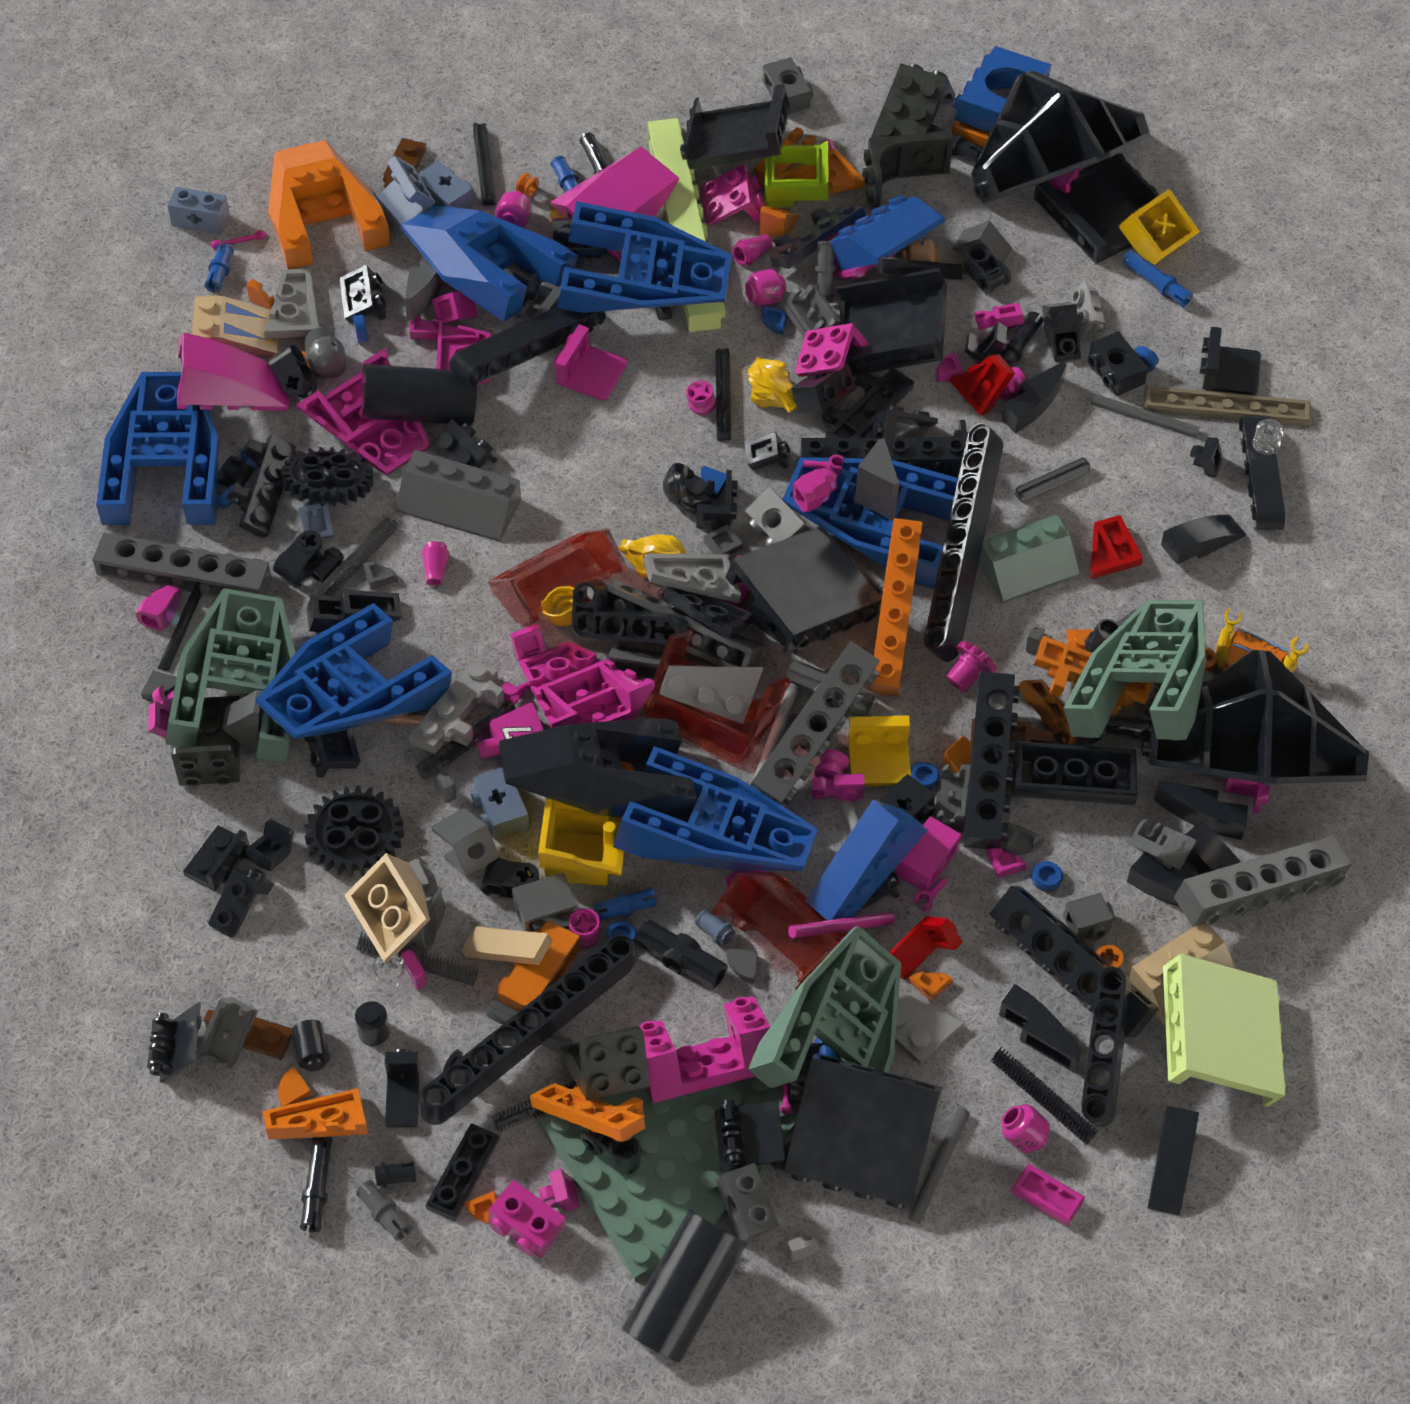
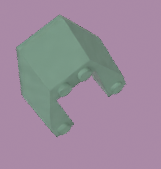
M223 588L181 652L165 744L186 748L196 747L206 687L243 694H250L256 690L263 691L295 655L282 598ZM264 710L256 759L285 764L291 735Z
M1147 600L1091 654L1063 708L1072 737H1100L1127 682L1162 683L1149 711L1157 739H1187L1195 722L1206 664L1203 601Z
M859 926L853 927L796 990L759 1042L748 1070L770 1088L796 1081L815 1035L841 1056L842 1060L889 1072L895 1052L901 962Z

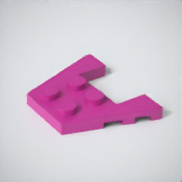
M421 315L410 321V340L438 339L436 369H450V359L457 351L491 336L489 332L458 325L457 328L443 325V321L437 319L432 321L421 319ZM490 378L477 383V385L489 383Z

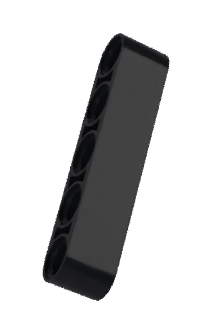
M1241 416L1239 432H1242L1243 435L1240 441L1242 453L1246 455V460L1243 461L1245 474L1249 475V482H1247L1249 497H1252L1253 502L1250 505L1252 520L1256 522V527L1253 528L1254 530H1283L1285 527V506L1270 416Z
M1114 966L1103 969L1097 981L1081 1103L1083 1116L1092 1125L1097 1127L1109 1125L1115 1117L1131 994L1129 978L1120 968ZM1111 978H1122V984L1117 990L1111 991L1107 989L1108 981ZM1110 1008L1117 1009L1118 1015L1114 1021H1103V1015L1106 1010ZM1104 1040H1113L1114 1047L1112 1051L1107 1054H1101L1099 1052L1100 1044ZM1102 1071L1109 1072L1110 1079L1108 1083L1103 1086H1097L1095 1084L1096 1075ZM1097 1103L1105 1104L1106 1110L1104 1115L1100 1118H1093L1091 1116L1092 1107Z

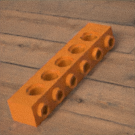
M893 519L874 657L880 660L875 670L880 673L869 689L880 695L899 697L923 522Z

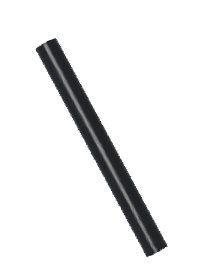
M196 582L158 665L159 669L169 671L202 596L199 587L201 582Z

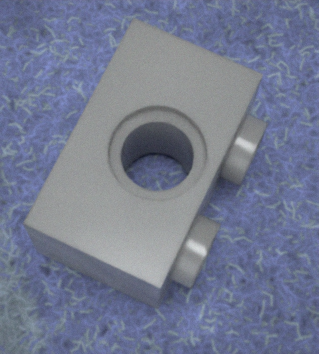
M770 487L745 510L752 518L749 523L760 534L765 531L770 536L766 540L770 545L811 530ZM782 519L780 525L773 528L775 522Z

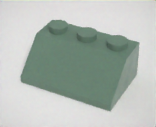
M1057 514L983 541L979 564L1003 603L1080 575L1071 537Z

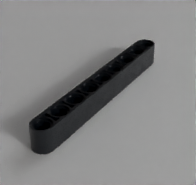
M986 423L976 424L967 435L924 635L925 647L943 662H950L959 655L956 646L963 641L1003 450L1002 439Z
M620 934L611 937L427 1084L421 1092V1116L423 1120L431 1125H441L449 1120L625 977L633 968L634 941L627 935ZM461 1083V1084H464V1085H463V1086H457V1085H455V1084ZM432 1103H440V1105H431V1104H432Z

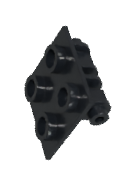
M200 1002L173 1020L169 1019L167 1013H157L156 1017L153 1018L152 1036L150 1037L152 1044L149 1045L147 1068L150 1070L149 1073L151 1075L160 1076V1082L166 1081L196 1060L199 1052L197 1037L202 1024Z
M726 1099L722 1101V1106L719 1109L714 1110L721 1171L742 1168L752 1163L758 1166L785 1161L778 1100L738 1106L734 1100Z

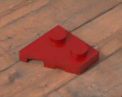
M991 355L984 359L981 364H975L968 368L967 372L959 376L955 375L949 380L979 415L989 413L1015 375V372L1000 355Z
M1121 515L1094 522L1090 565L1091 579L1142 565L1143 556Z

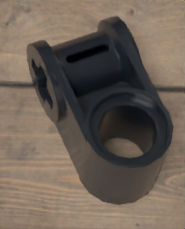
M974 243L967 248L964 270L986 295L992 293L993 289L999 285H1006L1011 282V274L1007 266L986 245Z
M290 344L269 359L271 369L276 374L283 390L287 394L307 398L316 392V379L311 373L303 353L297 346Z
M307 530L299 534L296 540L278 556L274 563L273 571L295 586L300 587L302 585L300 582L305 577L309 578V571L324 556L321 535L313 530Z
M498 858L487 864L480 890L487 896H490L491 893L499 895V898L513 899L512 888L539 880V871L531 863L514 862Z
M591 1130L588 1132L583 1131L580 1134L583 1144L592 1153L608 1163L616 1172L627 1175L632 1174L639 1168L641 1157L639 1143L635 1136L621 1142ZM623 1151L632 1152V1154L627 1157H621L618 1155Z

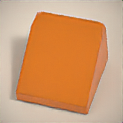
M964 735L961 736L944 753L943 764H949L950 769L955 773L960 772L962 764L971 765L973 745Z

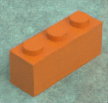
M549 920L545 922L541 929L537 928L534 932L549 934L553 940L539 965L514 963V970L510 976H505L498 986L499 1001L520 1011L559 980L580 951L579 935Z

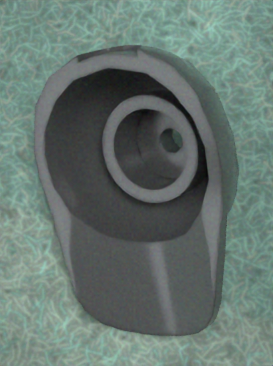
M323 328L311 330L305 338L306 360L310 368L322 376H342L346 368V352L343 344Z
M438 888L433 897L426 901L430 921L409 941L416 947L426 951L431 949L445 913L446 906L441 895L442 888Z

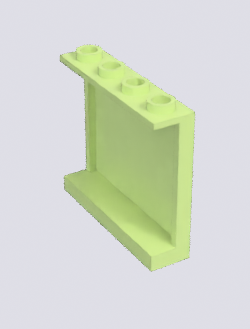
M1181 953L1164 965L1168 1082L1181 1084L1189 1077H1194L1261 1095L1263 1106H1270L1284 1097L1286 1083L1283 1072L1284 1054L1281 1044L1282 1026L1279 1016L1280 998L1277 980Z

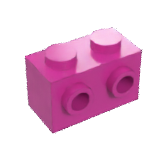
M931 816L923 825L928 831L900 862L895 872L896 876L916 888L926 891L931 888L959 851L961 840L960 833Z
M514 1180L509 1183L488 1209L490 1227L500 1236L505 1237L508 1235L516 1241L517 1247L529 1256H532L534 1253L539 1258H542L565 1229L566 1217Z

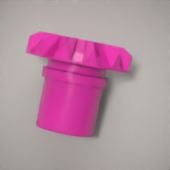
M961 641L956 646L961 656L945 678L951 685L966 693L979 678V671L996 673L997 666L992 661V658L979 649L978 646H974L971 642Z

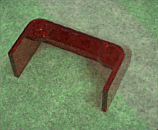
M609 528L586 530L570 536L493 577L488 581V584L515 622L523 623L526 626L540 619L538 614L542 612L541 602L555 588L562 586L575 588L580 582L591 579H607L612 577L611 575L614 573H623L629 569Z
M687 629L669 637L653 679L655 687L644 703L646 717L678 722L682 738L729 762L738 763L750 756L775 720L790 679L784 677L767 686L763 698L751 701L744 723L741 724L659 694L669 665L696 666L692 661L684 658L693 631Z
M773 872L738 873L711 911L715 916L729 915L733 918L731 920L733 925L741 931L751 930L760 932L798 967L796 975L798 976L797 981L799 984L796 986V990L848 934L846 931L791 938L788 933L790 926L828 920L805 902L807 896L789 880Z

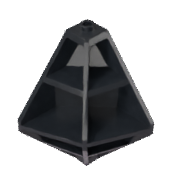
M1034 70L1019 75L971 173L975 183V194L982 203L989 202L1109 158L1151 137L1144 113L1077 90Z
M1265 650L1249 651L1201 687L1195 722L1186 740L1157 739L1153 723H1151L1148 727V738H1143L1141 745V756H1146V762L1149 765L1252 782L1289 784L1367 781L1369 751L1349 733L1271 651Z

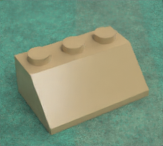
M1206 923L1192 927L1131 968L1130 982L1160 1008L1155 1016L1165 1027L1164 965L1181 953L1236 969L1225 942Z

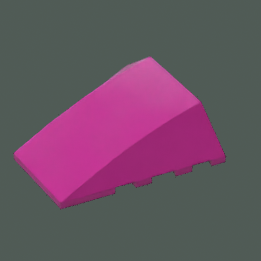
M640 146L552 200L550 205L566 218L573 217L576 201L656 217L680 179ZM607 250L613 258L621 263L622 252Z
M186 332L179 337L178 358L182 359V375L177 391V409H187L188 405H199L200 409L212 410L213 405H227L228 410H239V406H250L252 410L288 411L289 394L283 390L280 381L268 362L238 348Z
M385 348L363 362V364L391 365ZM362 369L359 374L323 396L318 390L296 404V408L359 456H363L367 462H370L371 465L386 476L409 462L414 450L424 452L431 447L420 422L362 418Z
M570 641L519 661V666L551 728L568 724L634 719L655 687L654 681L648 678L642 681L637 678L636 672L629 669L625 671L616 668L615 662L608 659L601 661L597 659L596 653Z

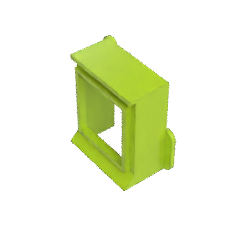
M828 140L821 145H783L781 155L765 157V197L767 206L792 207L795 201L829 200ZM801 163L804 165H816L817 179L774 180V164Z

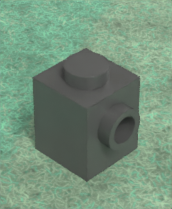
M1101 892L1067 902L1063 915L1068 928L1082 940L1088 938L1099 940L1105 937L1110 932L1112 920L1115 918L1111 904L1105 902Z

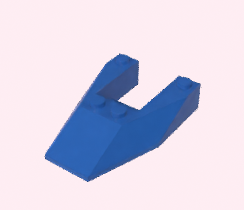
M576 201L568 242L622 252L619 275L614 277L565 267L557 308L588 313L725 302L731 254L657 217Z
M435 205L401 224V230L442 280L503 322L521 312L527 288L526 285L505 272L504 268H508L515 263L531 275L534 272L539 275L538 280L541 282H548L560 287L564 268L575 269L578 255L557 241L479 210Z
M141 372L106 434L96 501L102 525H130L137 466H186L182 506L187 525L216 524L219 440L209 410L200 409L199 405H188L187 409H177V391L182 372Z
M800 457L782 500L795 512L821 526L832 535L884 567H887L893 519H888L855 502L858 466L863 459L844 458L841 474L837 476V488L823 501L821 507L809 512H803L794 500L793 484L802 475L817 470V468L803 467L804 460L828 462L829 458ZM892 460L899 481L896 518L898 519L903 507L949 521L958 478ZM921 539L915 583L935 589L943 545Z
M373 603L307 640L256 698V703L292 737L299 739L340 732L426 710L436 704L449 689L452 672L436 657L431 655L387 681L364 660L388 646L391 640L393 620Z
M654 746L644 772L692 778L697 796L692 815L687 823L630 801L621 820L613 847L642 858L733 871L804 870L818 828L740 778Z

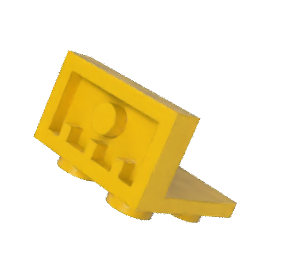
M909 716L849 717L848 748L850 774H864V787L895 786L907 773L911 776L908 745L910 731Z

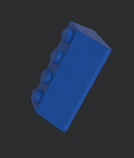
M903 195L890 199V205L874 209L872 216L868 215L856 220V226H848L838 231L839 236L830 242L842 271L877 264L880 257H890L944 223V216L916 196L904 198Z

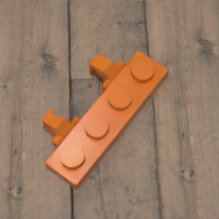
M1043 636L1033 665L1049 670L1047 676L1053 678L1049 693L1061 697L1067 681L1071 683L1074 680L1078 681L1092 653ZM1127 682L1111 715L1117 716L1122 703L1129 704L1130 699L1145 704L1149 698L1153 682Z
M556 1083L530 1095L533 1108L546 1112L548 1115H554L567 1120L569 1123L590 1129L592 1132L611 1137L615 1141H627L633 1135L645 1129L644 1102L636 1097H632L618 1106H614L601 1101L600 1098L586 1100L578 1086L569 1089Z

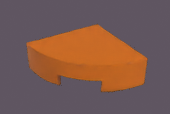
M251 279L247 283L249 301L271 310L275 298L273 295L269 297L261 289L263 287L261 283Z
M922 971L910 976L909 982L931 1002L953 983V979L942 972L938 974L932 972L924 973Z
M294 1066L284 1074L279 1084L278 1097L281 1106L298 1103L311 1095V1090Z
M493 1191L464 1202V1206L472 1217L474 1216L475 1219L477 1218L484 1223L488 1222V1209L497 1200L496 1193Z

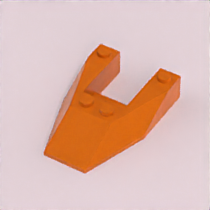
M326 140L275 151L268 214L287 270L314 264L305 225L352 214L365 251L390 246L388 224L378 200L369 186Z

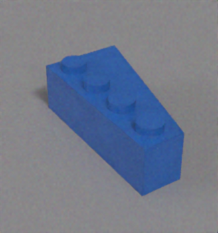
M873 799L805 902L828 921L855 917L857 912L925 835L928 829L904 809Z

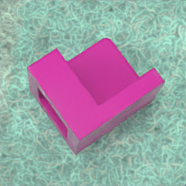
M452 292L432 299L436 319L443 321V325L458 320L478 317L475 302L461 292Z

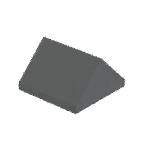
M879 439L858 466L855 502L888 519L896 518L899 481L885 439Z

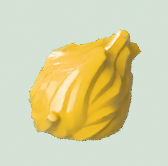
M757 357L756 361L748 369V380L752 386L751 401L761 408H785L788 413L797 409L790 389L793 387L790 372L785 369L786 363L779 360Z
M657 534L642 537L635 541L624 538L621 541L622 545L618 547V551L624 553V557L634 565L635 571L639 576L648 579L643 564L645 554H686L682 543L673 535Z

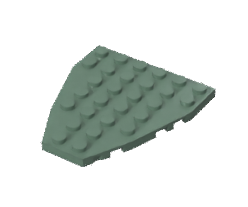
M755 1076L656 1103L652 1102L646 1088L601 1097V1101L614 1106H618L632 1097L642 1099L644 1102L645 1129L633 1135L639 1143L641 1163L635 1172L627 1175L616 1172L608 1163L592 1153L583 1144L580 1134L583 1131L588 1132L590 1129L569 1123L567 1120L547 1114L538 1120L634 1281L655 1270L689 1209L714 1224H717L720 1221V1217L727 1211L715 1180L736 1169L720 1170L714 1110L719 1109L722 1106V1101L726 1099L734 1100L738 1106L778 1100L780 1109L783 1104V1091L779 1086L770 1088ZM794 1108L790 1115H783L780 1111L783 1143L796 1124L798 1114ZM623 1151L618 1155L621 1157H627L631 1155L632 1152ZM767 1164L756 1166L760 1177L767 1168Z

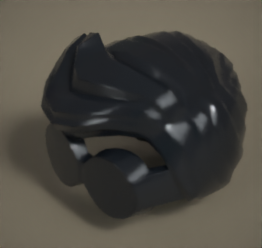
M676 462L672 464L663 481V492L673 505L681 509L692 510L693 514H697V504H710L712 502L711 496L715 489L714 481L709 479L706 482L701 477L695 475L694 471L684 464Z

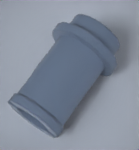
M707 908L703 909L695 919V924L711 935L713 942L716 944L727 945L734 937L735 931L732 929V925L729 922L724 923Z

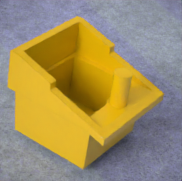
M546 798L538 851L539 868H544L546 878L564 873L568 883L608 886L609 874L622 876L625 851L613 847L622 818L597 815Z

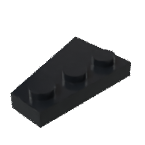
M667 587L664 592L663 599L673 607L682 610L728 639L751 625L754 613L718 598Z

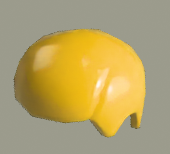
M557 587L549 592L545 600L541 602L542 613L550 623L558 627L572 625L574 587Z

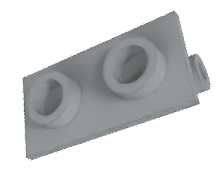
M1084 279L1072 294V303H1075L1077 307L1081 336H1084L1087 331L1101 334L1104 332L1106 323L1103 313L1099 312L1101 309L1099 293L1094 287H1089L1087 279Z

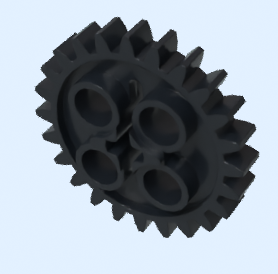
M319 447V451L315 452L309 448L307 454L298 451V456L291 455L290 460L284 461L281 472V484L284 485L285 491H290L291 497L299 496V501L308 499L310 505L316 501L320 502L321 506L330 503L335 507L336 502L347 505V500L357 502V497L365 498V493L371 492V487H373V468H370V462H364L363 456L355 458V452L345 454V449L335 452L334 447H331L329 451Z
M357 785L355 792H350L349 788L345 786L344 794L341 795L336 790H332L333 798L330 800L322 796L323 806L314 804L315 814L307 815L309 824H305L304 828L307 834L305 835L306 845H309L310 856L314 855L316 864L324 862L325 871L335 867L337 876L343 870H347L348 876L352 877L354 870H359L360 875L363 877L365 869H371L385 853L396 857L394 848L402 847L400 838L404 837V830L402 828L404 824L403 818L400 817L399 807H394L392 798L385 800L382 791L374 796L372 787H369L365 793H362L360 785ZM339 816H346L343 819H336ZM369 817H376L373 820H366ZM336 842H343L340 845H333ZM366 843H374L371 846H363Z

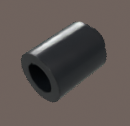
M374 1001L365 1002L360 1005L355 1013L360 1040L369 1046H377L384 1043L390 1034L385 1007Z
M305 1020L297 1023L292 1027L291 1033L299 1067L311 1072L321 1070L330 1060L322 1022L318 1020Z

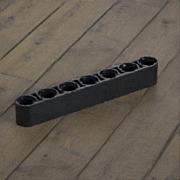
M556 307L457 351L450 359L449 368L468 385H475L565 344L570 333L573 334L578 325L588 327L590 333L594 330V326L603 324L606 313L605 311L582 313Z

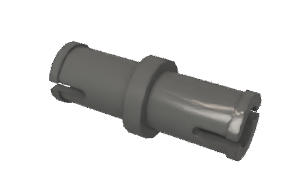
M830 241L818 242V266H815V272H818L817 287L823 296H834L833 274L836 272V266H834V250Z
M372 1180L364 1182L363 1184L370 1191V1194L368 1195L359 1186L356 1190L357 1197L371 1210L372 1218L376 1222H381L395 1241L404 1239L405 1237L397 1227L400 1226L408 1235L412 1230L411 1224L396 1210V1203L390 1198L387 1199Z

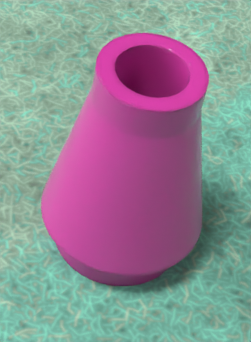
M766 234L739 240L732 249L734 259L740 265H750L772 248V241Z
M438 541L428 542L421 551L426 583L428 585H442L450 552L447 550L445 543Z

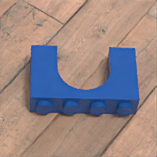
M995 46L990 54L984 56L981 67L975 69L972 80L966 82L963 94L957 95L954 103V109L957 110L955 120L991 132L1007 99L994 94L991 90L1012 89L1017 76L1032 70L1049 77L1052 64Z

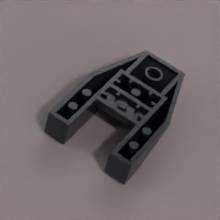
M642 718L568 724L500 740L498 745L505 784L597 815L623 818L631 801L688 823L697 799L692 778L622 769L621 762L646 765L654 746L677 755L682 738L678 722L668 719Z

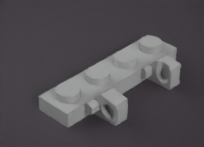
M472 660L410 733V744L433 754L446 741L450 742L452 740L468 746L473 740L472 726L462 722L481 701L496 708H499L505 701L504 689L495 684L498 679V670Z

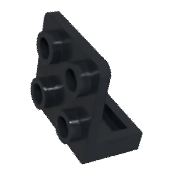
M1211 327L1209 337H1203L1201 353L1206 354L1205 358H1201L1199 374L1204 375L1202 389L1256 395L1259 386L1261 353L1256 350L1220 346L1222 328Z

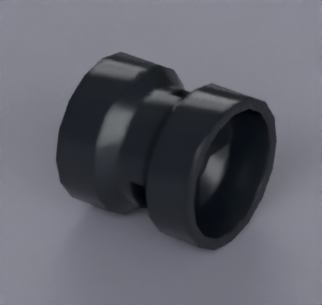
M1111 619L1100 620L1094 631L1090 632L1084 640L1086 650L1093 653L1120 625Z

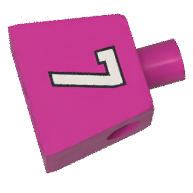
M533 702L495 718L490 722L491 738L477 742L478 752L482 760L498 755L501 761L498 746L500 740L543 730Z

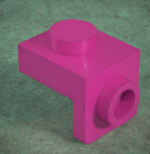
M1226 777L1224 792L1254 797L1253 812L1259 813L1261 804H1267L1270 786H1266L1265 783Z

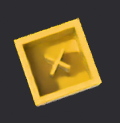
M1170 189L1130 215L1118 226L1136 252L1153 265L1159 263L1200 233Z

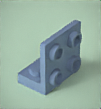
M394 155L387 162L392 170L391 176L394 180L376 199L381 205L384 216L395 235L400 236L404 233L401 230V224L428 210L435 201L414 166Z

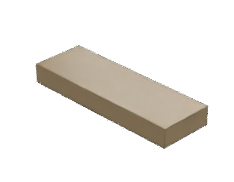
M475 926L461 951L468 958L539 965L553 940L548 933Z

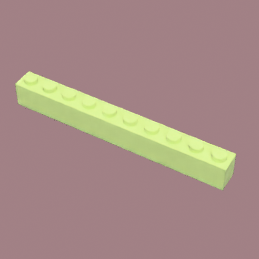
M678 118L648 121V142L651 155L680 179L663 207L665 222L705 241L708 238L706 223H701L703 208L702 204H697L696 201L699 200V191L697 184L693 185L692 181H695L694 169H689L687 160H683L681 157L680 145L684 143L683 134L685 128H680ZM724 302L683 305L689 332L721 328V319L725 318Z

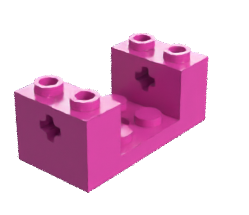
M754 996L749 998L740 997L733 1002L723 1004L729 1037L713 1038L706 1043L682 1046L676 1050L662 1020L656 1022L647 1021L639 1026L643 1030L650 1084V1087H646L653 1103L755 1077L748 1068L759 1042L769 1030L770 1025Z

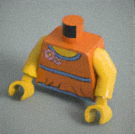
M1230 608L1224 613L1226 626L1221 629L1216 645L1217 662L1222 670L1228 668L1251 650L1271 651L1293 673L1299 663L1297 660L1299 656H1305L1309 652L1308 642L1303 650H1295V646L1300 640L1299 637L1291 640L1290 648L1292 652L1289 656V650L1239 627L1234 631L1235 625H1238L1242 619L1241 611L1236 621H1230L1227 617Z

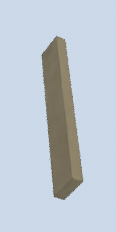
M1145 386L1144 409L1156 413L1240 420L1241 416H1270L1271 423L1309 427L1311 423V401L1156 386Z

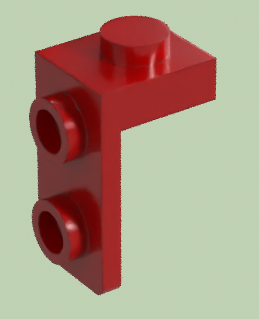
M925 916L889 953L901 962L900 978L907 979L936 948L956 950L963 941L957 933L956 925L948 918Z

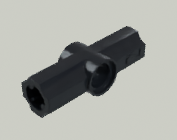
M650 919L644 921L635 937V944L660 958L665 967L669 968L671 966L678 971L677 974L679 975L686 973L712 989L719 985L728 970V964L702 950L699 943L685 933L676 935Z

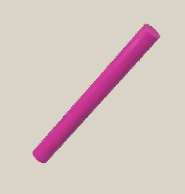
M892 912L793 925L789 927L788 933L791 938L848 931L856 926L862 929L890 925L894 923L895 916Z

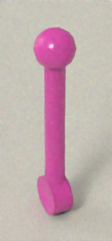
M258 230L254 235L224 241L213 240L211 247L217 250V246L221 243L224 246V243L231 245L254 239L263 240L266 234L264 231Z
M789 1083L782 1085L783 1104L780 1107V1111L783 1115H790L793 1107L789 1103Z

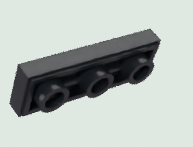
M471 1123L428 1199L426 1209L456 1221L464 1206V1202L467 1201L500 1140V1135ZM460 1168L468 1169L466 1172L463 1173L458 1172Z

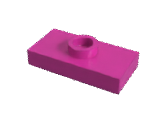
M1029 1163L1011 1191L1015 1196L1067 1227L1085 1201V1196Z

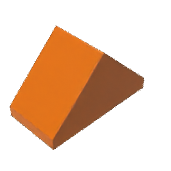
M762 206L760 210L759 235L766 234L772 240L779 235H789L800 215L778 207Z

